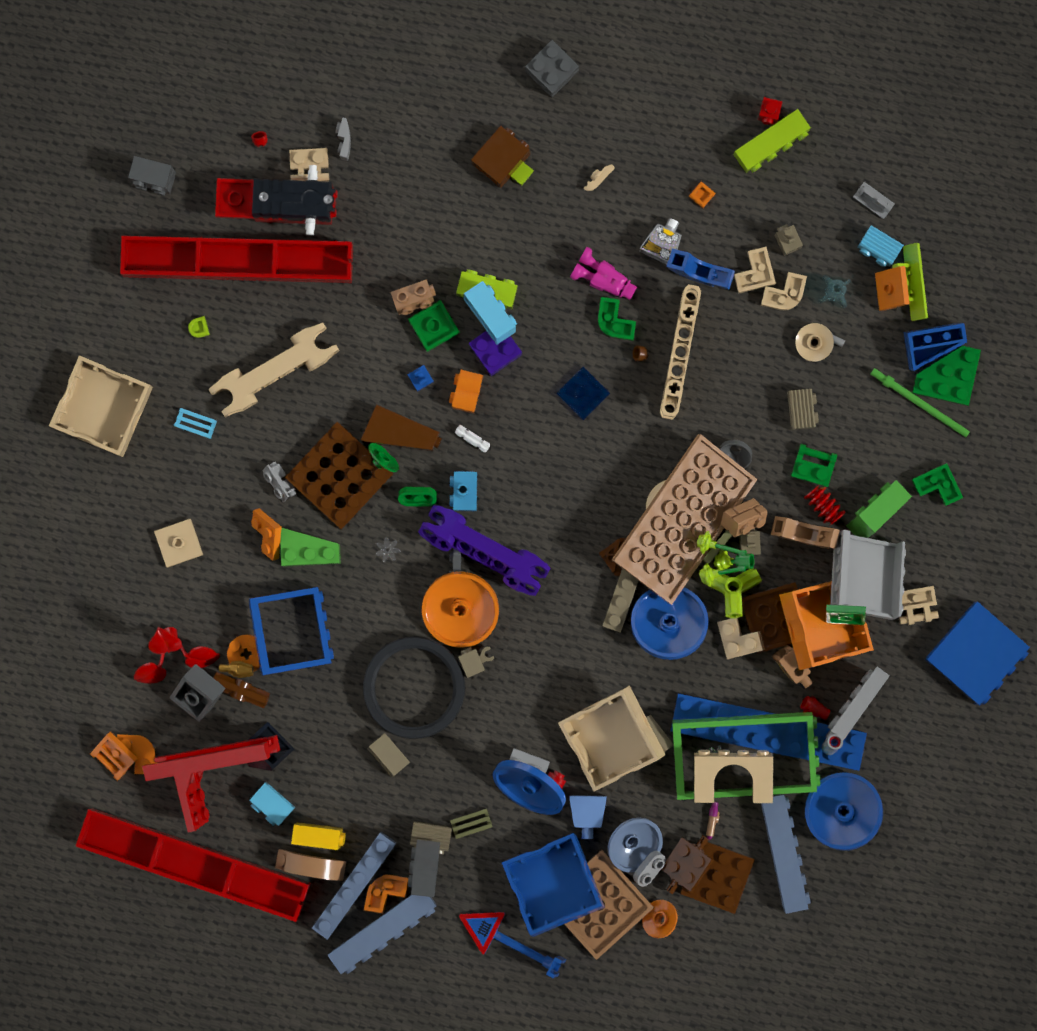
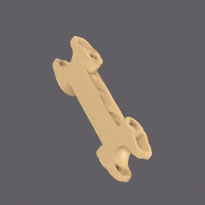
M688 284L682 293L660 408V415L664 419L673 420L679 412L701 296L699 286ZM688 293L694 294V295H695V299H694V300H689V299L687 298L686 294H688ZM685 312H689V318L685 317ZM681 329L687 330L689 337L681 338L679 331ZM677 348L684 349L685 356L678 357L675 354V350ZM680 367L682 374L680 376L673 375L672 368ZM671 387H675V393H671ZM672 405L675 411L669 413L665 410V406Z
M324 323L305 328L290 338L294 344L293 347L247 374L242 375L239 368L222 376L217 383L210 387L209 391L212 395L223 390H228L233 395L232 403L221 411L224 417L242 412L255 405L258 400L254 394L262 390L261 387L265 388L279 380L278 377L282 378L294 371V368L298 369L304 364L309 371H313L340 350L337 345L327 349L316 347V337L327 329Z

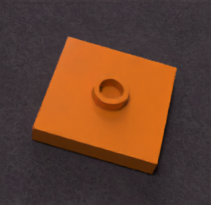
M905 266L875 273L879 311L910 304Z

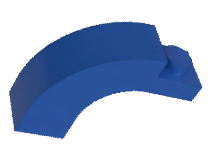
M672 249L666 266L674 273L711 287L716 286L728 290L735 273L732 269L706 263L688 252Z

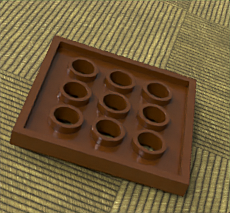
M336 422L285 478L342 530L394 473L383 467L381 469L377 468L373 463L374 459L369 450L340 423ZM341 443L344 446V451L341 454L334 453V444ZM355 456L358 459V464L355 467L348 466V457ZM328 457L331 460V465L328 468H322L320 466L321 458ZM364 469H369L372 472L371 479H362L361 472ZM342 470L345 473V478L342 481H336L334 479L335 471ZM315 471L318 479L315 482H309L307 480L308 472ZM351 483H356L359 486L358 493L350 494L348 486ZM329 484L332 487V492L329 495H323L321 493L322 485ZM338 497H343L346 500L345 507L337 508L335 500Z

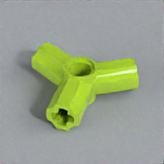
M753 568L736 577L720 575V577L714 578L713 584L709 587L724 594L725 616L730 619H737L743 615L741 594L758 585L762 580L757 570ZM734 586L737 588V590L731 591L728 589V587Z

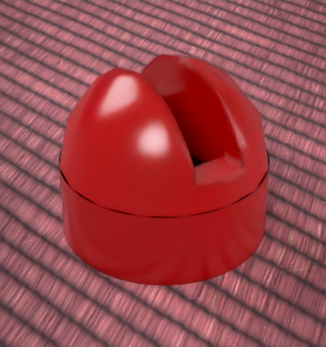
M264 131L255 132L251 136L256 147L260 148V145L264 147L268 142L267 134Z

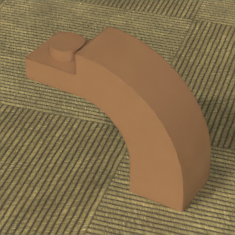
M775 516L771 535L811 546L835 549L840 530Z
M279 849L275 868L302 876L343 881L346 861Z

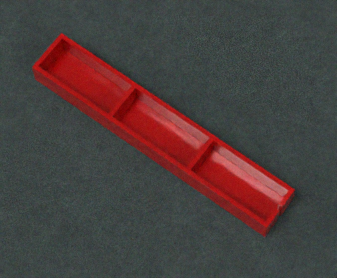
M121 236L120 274L123 277L352 283L353 266L352 263H349L353 262L352 242Z
M93 808L87 811L76 843V847L294 922H297L304 904L300 901L305 900L310 886L309 882Z

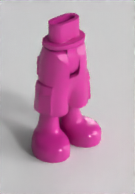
M586 247L579 262L595 269L596 273L588 271L577 263L570 278L573 280L578 278L590 280V286L630 300L637 286L631 284V280H628L623 274L615 270L613 265L604 260L601 263L596 261L592 256V249Z

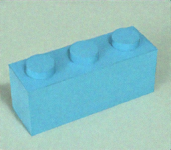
M482 281L464 293V301L497 345L516 332L515 325L517 323L512 315H507L502 301L496 300L491 286H486Z

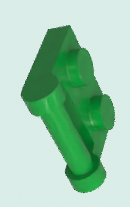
M800 444L791 477L828 487L838 454H828L808 448L805 444ZM803 455L829 461L828 466L802 460Z

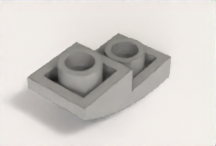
M342 118V121L337 124L335 133H338V139L344 140V142H340L338 147L340 158L348 161L351 137L347 119Z

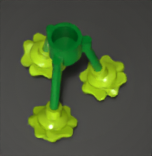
M709 531L699 535L697 547L700 548L702 554L709 548L722 549L714 557V565L718 568L717 570H713L708 563L700 570L699 575L703 583L711 586L714 578L720 577V575L738 571L745 572L746 569H753L755 562L753 554L747 553L746 550L717 544L716 541H712ZM727 551L737 553L739 555H737L736 558L733 559L730 558ZM736 564L737 566L736 568L728 569L730 565Z

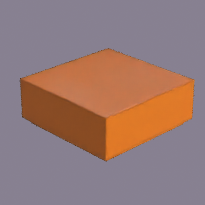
M701 181L689 197L700 207L704 208L716 193Z

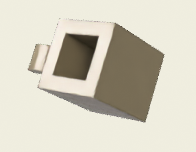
M786 224L777 229L778 232L774 236L784 256L802 248L803 244L794 225L789 227Z
M754 528L746 535H739L740 550H746L747 553L753 555H760V531H755Z
M471 647L461 651L462 655L458 658L467 678L485 671L482 663L494 659V656L490 658L485 656V652L490 650V647H485L480 656L477 650H472Z

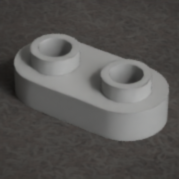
M659 851L651 852L633 875L634 881L642 887L650 884L664 867L666 862L665 856Z

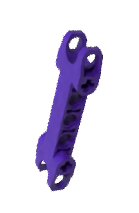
M433 505L429 517L438 525L423 522L418 531L421 537L442 551H449L451 548L456 549L504 575L503 581L510 588L536 596L541 585L530 575L546 578L551 569L547 563L527 550L522 549L516 553L466 526V520L461 514L451 509ZM435 512L441 513L443 517L437 515ZM424 529L429 530L433 534H428ZM526 584L532 586L534 589H530Z

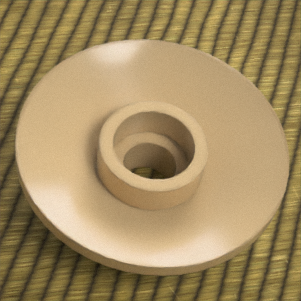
M811 323L800 329L796 336L795 344L798 353L804 359L815 362L829 356L834 346V339L831 331L826 326ZM812 339L818 340L817 346L811 345Z

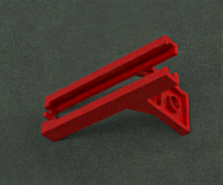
M277 735L159 756L154 758L155 763L145 764L142 768L145 781L174 776L187 831L193 832L209 821V811L204 802L205 794L200 786L204 771L267 760L270 758L271 753L280 751Z

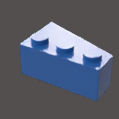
M954 323L904 332L909 370L915 371L928 362L967 343L965 324Z

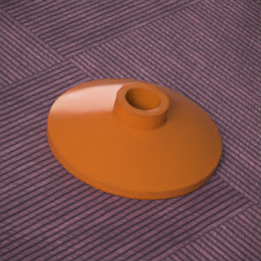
M655 900L650 903L654 908L642 918L643 928L651 937L664 938L670 935L676 927L677 911L670 902Z

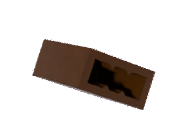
M502 126L496 130L471 159L472 164L500 188L530 156V149H528L530 146L521 139L519 141L514 137L515 133L508 127L504 129Z

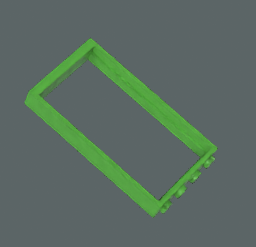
M812 712L672 720L677 800L694 799V791H684L681 729L807 722L810 784L773 786V794L817 792V786H820V774L816 775V767H819V756H815V748H818V737L814 736V729H817V718L813 717ZM752 788L714 790V798L752 796Z

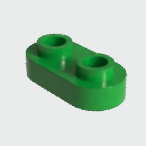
M404 487L398 493V501L403 506H432L437 500V493L431 487Z

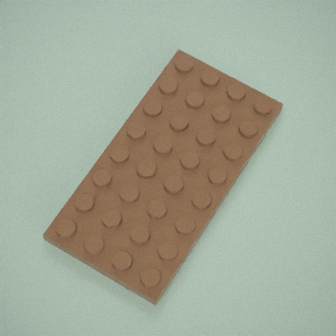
M698 434L612 558V561L668 604L672 605L710 550L709 548L704 554L701 553L700 548L697 547L699 535L709 531L712 541H716L724 529L721 524L723 512L740 505L757 479L709 440Z

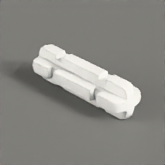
M462 425L457 427L456 435L464 437L463 439L473 446H478L481 451L487 452L490 443L485 440L482 441L481 437L470 430L467 431V428Z

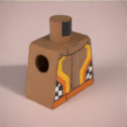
M785 645L772 655V658L795 684L799 683L803 689L812 684L811 679L808 677L811 671L809 668L799 670L792 647Z

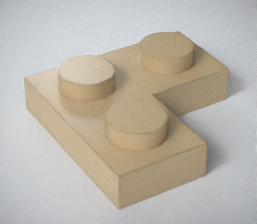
M767 247L748 251L747 254L752 270L734 274L738 294L776 284Z
M738 618L717 622L727 659L765 650L760 631L742 636Z

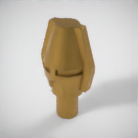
M232 661L229 665L220 664L219 672H228V674L234 677L244 678L253 676L254 667L241 661Z

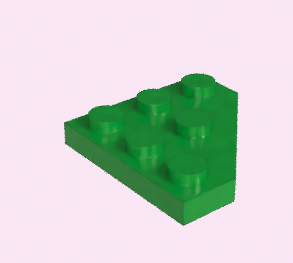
M961 346L916 374L912 393L969 406L981 350Z

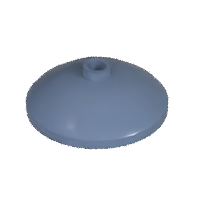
M632 818L623 822L615 829L609 839L608 855L611 862L621 871L635 872L651 852L661 851L663 843L662 833L654 822L646 818Z

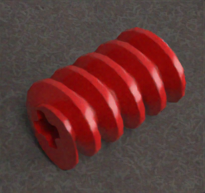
M818 485L804 497V500L811 498L808 505L815 504L816 506L813 511L820 510L821 512L818 517L825 516L826 518L823 523L830 522V525H832L846 511L838 512L841 505L834 506L833 504L836 499L829 500L831 493L824 494L826 487L819 488Z

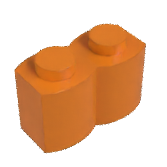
M460 370V374L456 373L454 385H457L456 390L451 392L449 399L453 409L474 414L483 375Z

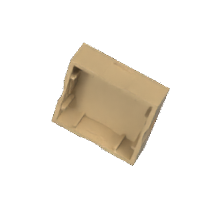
M79 356L68 380L66 392L59 401L49 426L123 457L153 387Z
M630 686L558 722L570 747L578 756L581 768L593 791L609 785L622 776L637 771L665 756Z

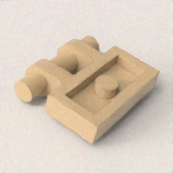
M327 148L289 150L290 169L298 170V175H291V180H308V174H304V169H309V165L317 166V181L329 180V173H321V168H329Z
M934 586L904 591L902 605L903 610H906V616L899 617L900 624L908 623V625H913L915 622H931L932 619L939 618L938 611L930 612V606L937 605ZM923 607V613L913 615V609Z

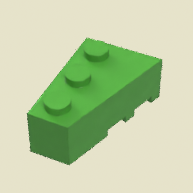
M897 480L891 484L887 482L880 489L882 492L879 495L875 494L867 501L869 503L868 506H862L855 513L857 516L846 525L855 536L868 538L873 535L912 497Z
M281 528V566L341 564L340 544Z

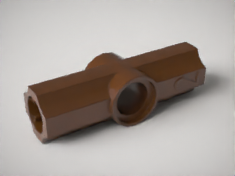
M216 672L214 679L225 687L223 692L229 694L230 697L265 708L271 694L268 691L254 687L251 683L244 682V680L234 679L219 672Z

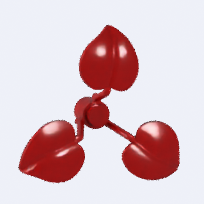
M158 627L148 646L151 652L161 654L160 662L158 665L149 662L140 666L134 674V680L147 684L162 681L166 677V670L161 668L166 652L170 653L171 651L181 649L183 655L187 657L185 664L191 668L195 664L200 668L209 666L220 657V654L211 648L203 646L195 647L187 653L181 640L178 638L176 628L167 627L162 629Z

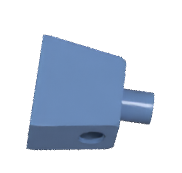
M569 795L574 827L582 828V839H593V828L602 827L606 796Z

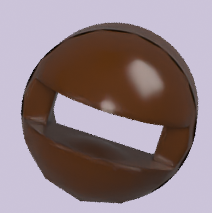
M635 346L633 349V359L635 361H645L649 356L647 354L648 349L644 346Z

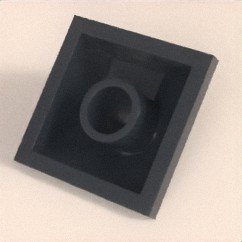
M267 722L248 740L277 735L280 751L271 753L270 758L267 760L246 764L249 767L272 771L295 749Z

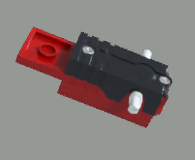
M309 165L308 180L217 178L215 217L254 219L256 222L306 224V235H314L315 224L332 225V218L337 216L335 206L338 191L333 189L334 187L330 181H317L318 171L316 165Z

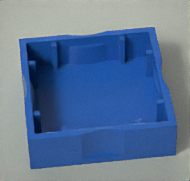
M574 833L548 843L539 850L526 852L502 862L511 888L518 898L520 911L526 927L532 937L605 908L578 838Z

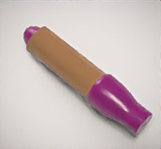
M718 802L712 803L709 811L706 832L709 840L714 836L715 825L719 821Z

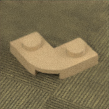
M788 272L784 290L765 286L761 306L777 310L794 308L802 299L807 276Z

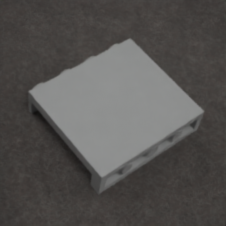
M848 530L840 531L836 548L833 551L830 605L866 606L867 616L889 620L901 617L903 612L902 595L904 593L903 577L905 575V542L902 541L895 544L850 535L851 531Z

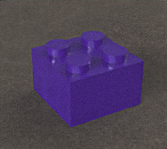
M485 331L469 342V347L490 376H493L522 355V351L511 336L496 345L488 332Z

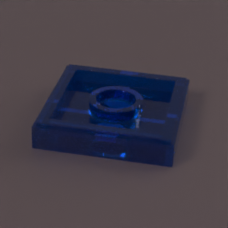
M582 367L556 394L584 420L610 395V392Z

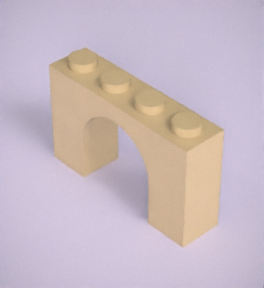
M698 750V753H694V803H714L715 777L723 767L733 764L740 765L750 772L753 779V803H773V754L769 753V751L758 750L757 753H749L748 750H738L737 753H730L729 750H718V753H710V750Z

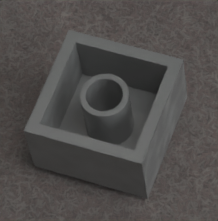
M553 40L525 66V72L551 97L579 71V66Z
M134 156L128 178L138 190L146 191L148 188L157 195L165 196V193H171L176 172L171 165Z
M195 664L183 676L170 699L200 722L213 708L225 687Z
M417 840L416 848L412 847L411 859H414V861L411 860L409 874L413 875H409L408 887H412L411 895L435 896L440 842Z

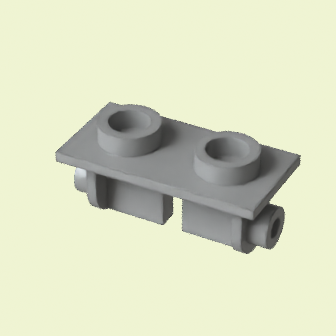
M863 182L853 198L883 219L895 204L865 182Z
M275 461L263 469V476L273 486L274 493L278 499L285 502L288 497L296 494L295 487L287 479L281 480L286 474L280 464H277Z

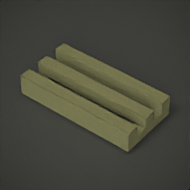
M725 530L717 540V544L725 545L732 535L728 530ZM711 548L702 561L709 564L721 549Z
M487 808L450 820L456 839L493 827ZM481 814H485L484 818L459 826H456L455 824L457 822ZM485 821L488 823L487 825L458 834L460 829Z

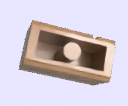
M753 498L724 511L721 524L726 530H729L733 537L741 534L746 535L750 530L756 527L761 528L765 524L768 512Z

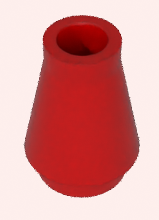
M806 696L800 706L803 712H812L813 716L826 720L830 714V710L814 696Z

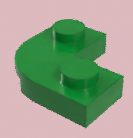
M601 297L598 324L602 332L611 338L633 341L636 321L618 319L620 300Z

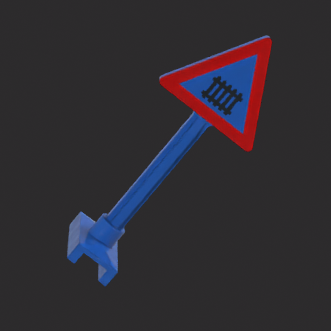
M504 912L459 915V918L482 954L486 953L493 938L541 963L543 967L548 969L546 975L555 978L559 976L560 964L565 963L567 959L561 956H557L554 959L548 955L544 956L499 932L498 928L505 916Z

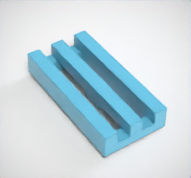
M180 408L174 426L211 439L217 421ZM183 413L212 423L211 427L182 417ZM184 421L196 425L198 427L209 430V433L207 434L202 431L187 427L185 425L180 424V422Z

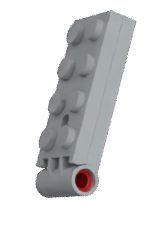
M876 667L874 670L870 669L860 681L863 683L862 686L859 684L849 696L852 700H847L839 710L840 717L837 715L827 728L830 730L822 744V751L826 755H833L842 747L843 740L890 675L879 667Z

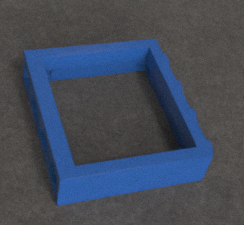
M318 587L248 600L261 676L330 664L331 659H334L333 650L328 646L330 632L329 629H325L324 621H327V615L321 606V603L324 602L323 593L319 591ZM313 594L324 659L269 668L258 604Z

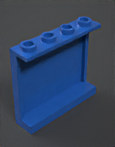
M977 601L969 607L924 660L939 670L971 698L976 705H981V703L984 705L991 698L989 694L994 689L998 690L1004 683L1002 679L1014 672L1016 669L1014 665L1019 660L1023 661L1029 654L1027 650L1030 647Z

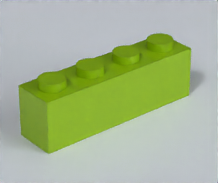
M797 109L737 149L733 155L746 173L750 170L753 173L762 167L761 163L765 160L770 162L776 158V153L780 150L785 152L793 146L792 142L796 139L801 141L809 135L807 132L811 127Z

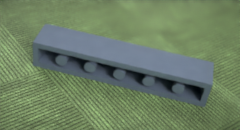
M784 794L773 795V803H761L783 910L787 914L806 910L811 902L809 893H805L804 885L807 883L805 874H801L800 866H802L801 855L797 854L795 848L798 847L797 836L793 835L791 829L794 828V821L792 816L788 815L787 809H790L789 799Z
M382 832L379 833L314 924L313 930L328 940L395 846L396 842Z
M410 895L331 951L328 957L340 974L344 972L348 974L356 968L355 964L360 960L364 963L371 958L372 955L370 953L374 950L381 951L388 945V940L391 938L396 940L404 934L402 930L408 926L411 929L420 923L418 919L423 915L427 918L433 914L437 904L432 897Z

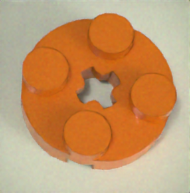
M241 635L229 644L227 650L229 663L241 661L251 664L254 667V672L260 668L254 636ZM244 648L252 652L248 660L240 654L244 652Z

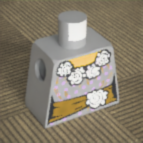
M669 218L665 227L657 224L640 247L639 252L667 265L672 249L678 250L682 236L675 232L679 222Z

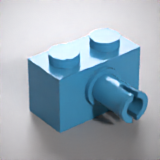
M454 471V476H450V487L454 488V495H450V507H453V511H477V472Z

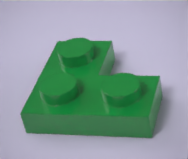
M947 463L912 479L919 497L937 489L945 506L963 498Z

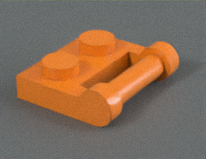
M111 732L90 753L93 758L96 757L114 775L113 778L117 781L121 779L138 759Z

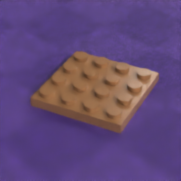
M602 849L587 864L605 908L565 924L596 960L654 908L623 872L614 866Z

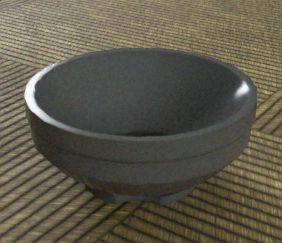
M728 440L719 447L722 452L741 467L746 468L750 465L752 450L743 441ZM739 446L741 450L733 451L731 447Z

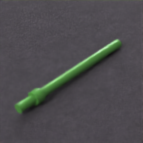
M875 368L870 373L883 382L882 385L892 388L965 438L970 433L969 430L896 383L895 379L891 376H886Z

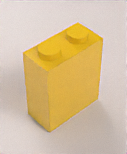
M297 822L293 827L291 844L338 850L345 843L346 833H342L343 828Z

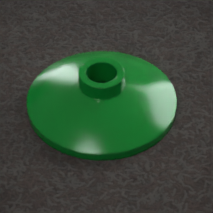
M371 443L368 446L369 452L374 459L373 463L377 468L381 469L383 467L391 472L399 470L398 462L385 448L376 443Z

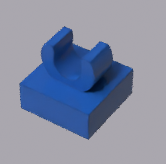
M424 365L408 374L417 392L434 382Z

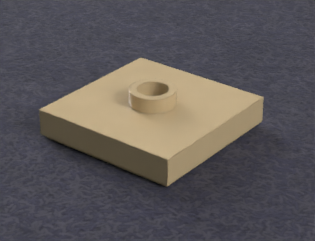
M191 519L154 531L167 568L203 555Z

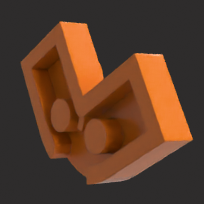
M117 734V738L138 758L135 761L134 774H144L142 766L155 763L154 758L156 754L152 743L141 735Z
M383 875L369 885L364 910L384 914L388 895L402 898L407 897L409 878L393 875Z

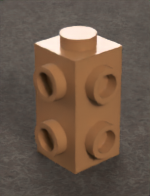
M424 280L392 291L391 295L398 314L408 315L415 309L428 308L432 303H435L433 296L436 295L433 284L429 285L428 281Z

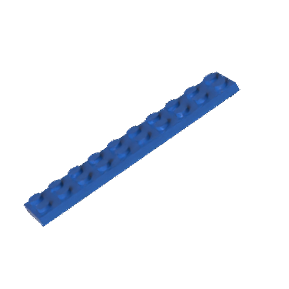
M678 694L673 720L767 715L774 713ZM807 722L681 729V734L757 750H767L776 754L809 760ZM673 723L671 725V732H673ZM817 723V729H814V736L818 737V748H815V756H819V763L859 771L867 733L851 730L843 740L842 747L833 755H826L822 751V744L830 729L827 728L828 725Z

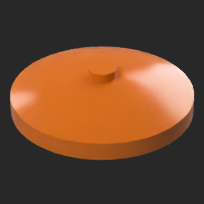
M451 572L439 577L427 589L422 603V617L428 631L440 642L453 647H469L485 640L494 630L499 616V602L493 588L483 578L469 572Z

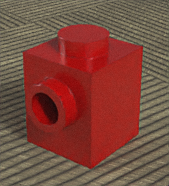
M764 97L758 120L766 125L776 124L782 101Z

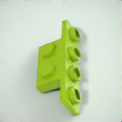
M913 243L903 246L904 263L892 264V268L905 266L911 321L927 319L928 313L920 244Z

